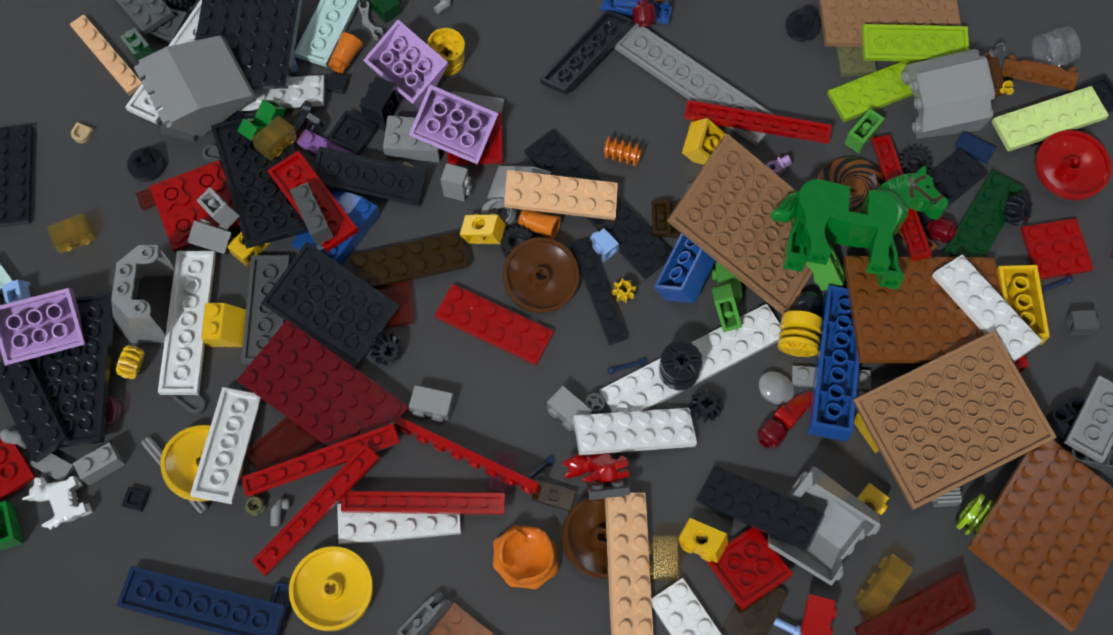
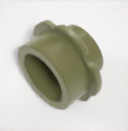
M261 497L249 498L245 505L246 512L250 513L251 516H258L259 513L265 510L264 500Z

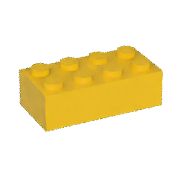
M1037 265L998 266L997 273L1003 299L1042 340L1040 344L1042 345L1050 335Z

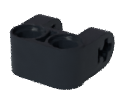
M1073 397L1056 406L1047 414L1046 420L1058 440L1064 446H1068L1064 441L1071 429L1068 423L1076 419L1085 402L1081 397ZM1072 405L1076 406L1078 411L1074 410ZM1055 414H1059L1062 420H1059Z

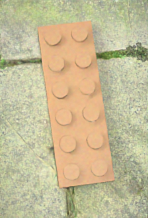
M507 170L503 207L615 220L618 183Z

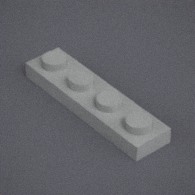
M792 366V385L813 387L815 367ZM859 370L857 390H871V370Z

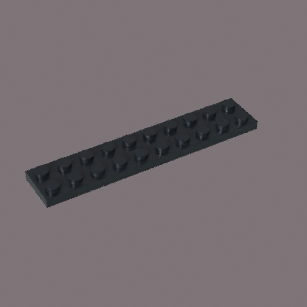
M552 129L524 150L528 158L538 168L551 171V175L602 181ZM618 196L615 220L586 217L599 232L604 228L619 243L618 251L645 280L666 264L671 254L669 248L656 235L652 234V231Z

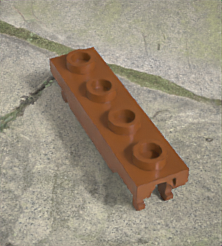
M1010 55V59H1005L1001 72L1003 77L1074 91L1079 73H1075L1076 67H1071L1068 71H1065L1062 67L1028 60L1015 61L1014 55Z

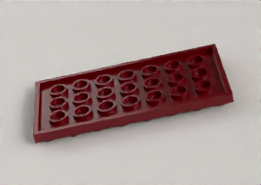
M288 320L284 322L237 379L240 384L326 447L381 427L395 424L398 418H403L409 410L406 404Z

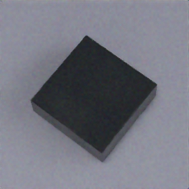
M330 73L326 86L327 91L344 94L349 80L348 76Z
M128 487L121 506L143 512L149 492Z

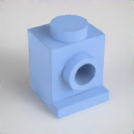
M604 228L600 232L596 231L591 235L592 247L597 254H602L603 262H606L618 252L619 243Z
M17 279L2 285L5 303L8 304L31 298L29 291L30 282Z

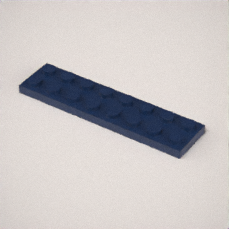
M135 566L130 567L116 605L120 608L222 635H278L287 608L285 605Z

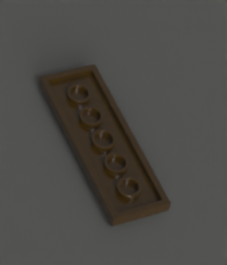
M460 231L350 256L353 273L373 288L469 268Z

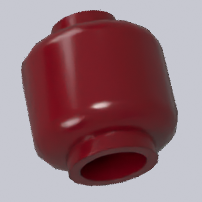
M648 0L639 1L637 6L632 8L634 23L639 25V27L652 26L653 22L656 21L655 6L648 4Z
M940 217L939 219H934V221L930 220L927 231H929L931 239L947 243L949 240L952 241L954 239L957 227L953 220Z
M772 419L765 421L757 432L758 442L766 449L778 448L787 436L784 423L780 420Z

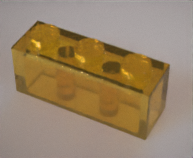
M894 554L881 560L878 565L881 569L877 574L872 573L866 582L869 586L866 590L861 589L855 597L857 603L854 607L874 622L882 616L914 570Z

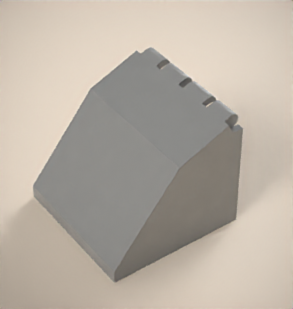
M223 36L165 47L138 60L139 64L134 67L140 80L147 76L141 82L147 94L151 95L149 98L156 111L163 107L162 110L158 111V115L168 129L202 137L212 130L211 125L223 122L256 97Z

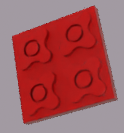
M220 160L149 186L174 252L193 245L187 241L194 221L206 220L211 222L210 226L216 228L220 225L197 202V199L209 187L221 196L235 211ZM238 218L229 227V231L240 227Z

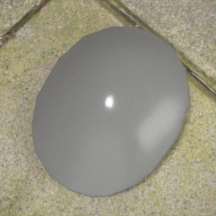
M497 198L484 204L481 215L497 214L508 226L515 220L517 209L503 207L504 199Z
M774 371L766 372L761 376L759 391L765 400L773 404L782 405L793 398L794 387L788 377Z

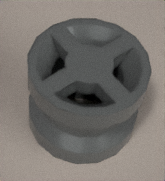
M591 393L587 396L585 405L592 410V414H602L605 409V399L599 393Z

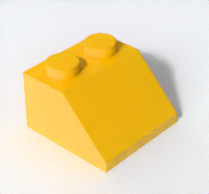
M708 118L693 121L690 123L682 153L692 162L704 165L725 133Z
M205 303L201 336L204 344L207 347H242L246 309L226 303Z

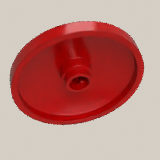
M1065 130L1052 134L1040 145L1035 156V170L1040 182L1051 193L1063 199L1074 201L1089 199L1097 195L1106 186L1111 176V160L1104 146L1094 137L1080 131Z

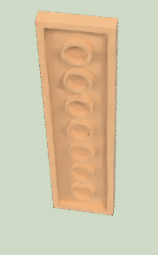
M630 493V495L605 498L611 635H653L646 493Z

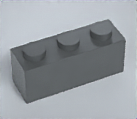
M306 182L291 189L290 192L316 246L334 238L308 183Z

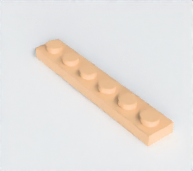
M82 15L71 22V28L129 96L134 94L142 82L88 18Z

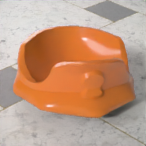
M514 525L493 542V568L510 587L535 590L558 572V546L549 538L545 531L538 527Z

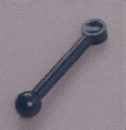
M1068 276L1065 280L1041 287L1042 293L1045 290L1065 283L1070 284L1073 282V278Z
M640 358L637 362L615 368L609 367L607 371L609 374H613L615 371L629 367L645 366L647 361L645 358Z
M551 456L547 457L546 462L527 478H533L547 465H552L554 458Z

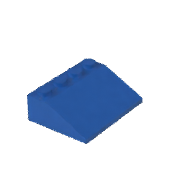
M334 188L331 194L355 224L359 232L329 252H326L321 244L316 246L309 232L297 235L291 245L300 250L307 241L342 266L380 217L377 206L363 197Z

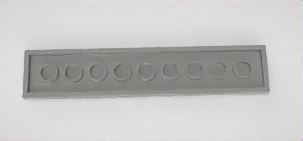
M635 24L615 45V50L688 100L774 115L645 27H639V25ZM729 127L756 146L767 136L766 133Z

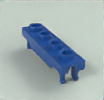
M603 0L600 11L605 12L608 9L620 15L633 18L632 8L637 6V2L645 0ZM648 0V4L655 6V22L668 25L672 12V7L669 6V3L665 2L663 5H660L656 1Z

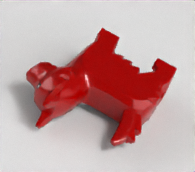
M578 453L562 463L563 466L568 467L564 477L569 479L583 476L589 472L591 474L582 478L583 482L596 480L610 482L630 477L629 470L617 471V469L627 467L628 460L624 456L615 459L610 455L613 453L589 454L587 456L579 455Z

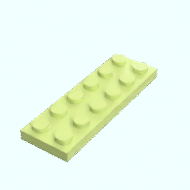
M1090 86L995 117L992 120V124L1009 152L1045 140L1054 133L1075 130L1105 120L1109 115L1093 87Z

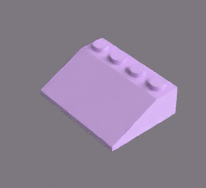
M399 20L393 24L363 60L382 78L396 83L397 91L418 109L421 107L429 85L437 86L449 64Z
M429 85L409 136L478 164L498 113Z
M66 288L0 305V350L5 365L85 345L79 309L73 288Z

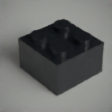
M375 77L374 81L370 82L366 96L362 97L360 107L364 119L376 124L377 129L385 131L387 117L394 115L400 100L396 83Z

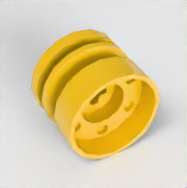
M437 29L428 38L427 45L449 63L442 76L455 75L464 66V39L454 29Z
M806 311L785 312L781 318L780 329L782 332L779 334L778 349L783 353L798 357H810L818 354V345L820 343L818 336L821 334L823 323L821 317Z

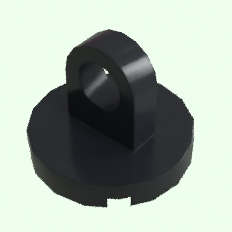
M807 8L791 12L785 23L788 36L799 42L813 40L818 35L821 27L818 16Z
M308 100L303 102L299 108V113L294 116L289 126L290 132L296 134L300 127L314 134L322 132L324 128L323 121L309 113L313 103Z
M142 147L132 152L127 161V168L133 178L141 182H149L157 179L162 170L164 171L165 160L157 149Z

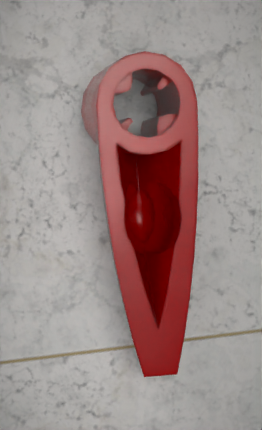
M812 390L797 395L785 405H782L776 411L773 420H780L784 423L785 428L790 431L811 406Z

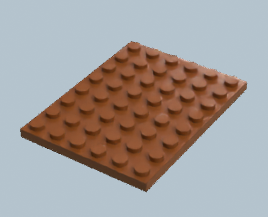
M868 256L844 257L843 262L859 363H929L985 335L932 277L935 271L957 257H931L912 261L911 257H898L899 268L904 274V280L898 290L878 286L876 275L865 272ZM965 257L1002 297L995 258Z
M1051 440L1022 456L967 548L1070 632L1074 631L1113 560V487L1082 462L1077 461L1072 454L1057 442Z

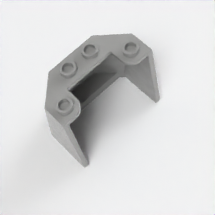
M977 49L908 64L901 73L902 82L906 86H910L911 92L914 93L915 97L914 107L918 111V117L912 124V130L916 133L917 139L958 134L963 131H979L993 117L991 99H995V89L988 60L985 56H980Z
M138 245L116 263L111 298L114 325L131 343L165 342V333L150 316L151 307L149 303L145 300H137L139 281L143 276H174L175 268L158 245Z
M814 466L810 469L809 473L803 472L785 495L825 514L808 551H803L768 535V547L832 586L835 580L838 581L844 573L842 560L846 555L849 556L853 552L857 541L862 540L865 535H875L879 531L881 524L878 513Z

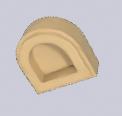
M77 122L71 131V136L75 142L85 143L95 131Z

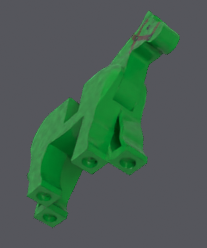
M923 166L917 173L897 176L883 183L877 190H869L859 213L849 211L850 186L820 179L806 182L800 191L793 192L785 197L782 203L771 212L770 218L781 223L790 221L792 226L785 242L783 269L802 272L806 261L826 265L831 255V248L827 241L845 246L868 248L869 256L865 272L876 275L878 286L898 290L904 280V274L898 265V253L893 238L901 229L909 208L915 211H923L931 219H939L948 206V200L935 189L933 178L926 174V166Z

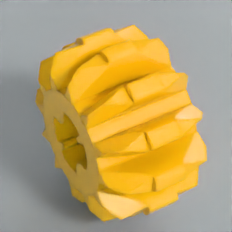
M126 346L118 359L117 375L133 380L138 375V372H140L145 356L144 351L136 346Z

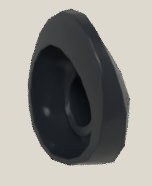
M807 291L795 298L792 311H806L820 316L822 301L817 293Z

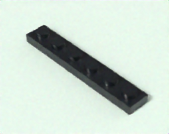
M589 238L571 243V248L608 344L612 345L627 340L625 329Z

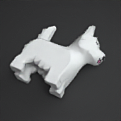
M71 476L67 480L47 483L43 477L34 478V485L30 488L29 495L22 498V500L50 501L55 516L42 524V527L49 528V530H52L53 527L57 528L61 523L72 522L81 516L84 517L93 513L89 503L84 504L82 502L77 506L78 502L76 500L78 498L75 491L83 486L80 477Z

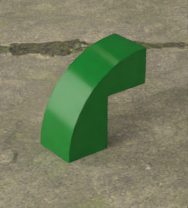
M262 100L254 119L243 118L238 132L251 141L260 139L277 125L286 108L273 100Z

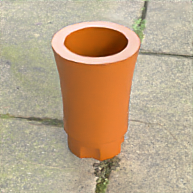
M342 32L328 66L333 71L343 74L355 55L363 47V43L352 34Z
M522 210L518 224L524 226L525 229L527 228L530 231L554 240L560 229L561 216Z

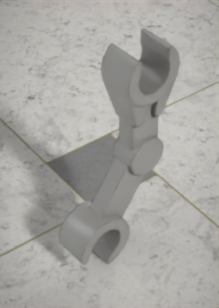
M366 1V8H362L359 2L358 8L362 15V25L372 33L373 39L378 41L376 33H381L384 36L383 30L380 27H375L369 21V2Z

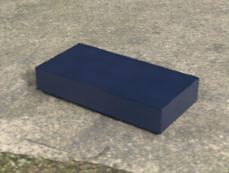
M964 131L954 146L957 150L962 148L969 156L985 164L989 162L996 147Z

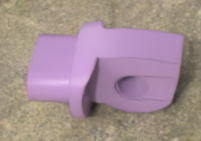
M786 155L781 159L777 157V160L768 162L766 166L769 169L775 167L772 171L780 175L792 162L789 156Z

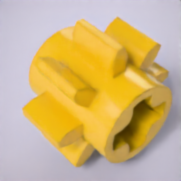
M621 278V282L614 283L615 289L612 290V295H617V302L621 300L627 303L629 298L634 299L632 292L636 291V287H631V280L624 281Z

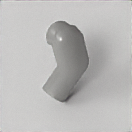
M441 0L439 4L433 7L434 11L440 14L451 6V0Z
M4 429L0 432V438L4 443L17 444L21 449H27L18 431Z
M279 498L272 506L270 526L281 525V512L283 509L287 510L290 508L289 499Z

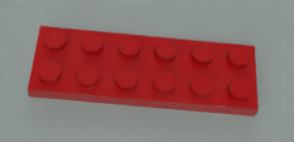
M299 150L267 170L301 218V213L290 190L306 182L308 183L334 238L321 243L326 252H329L359 232Z
M454 284L451 285L434 315L436 319L535 366L538 365L554 335L553 330Z

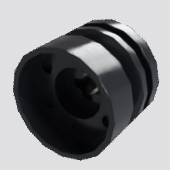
M675 341L669 344L662 352L659 365V377L663 384L677 391L691 388L698 380L703 363L699 349L686 341Z

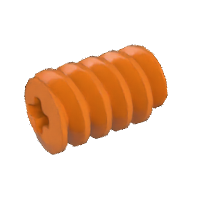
M608 136L604 147L605 158L609 159L612 155L613 161H616L619 157L620 163H623L626 159L627 165H630L633 161V166L637 167L642 158L644 145L640 150L638 143L633 148L631 141L626 146L624 139L618 144V138L611 142V136Z

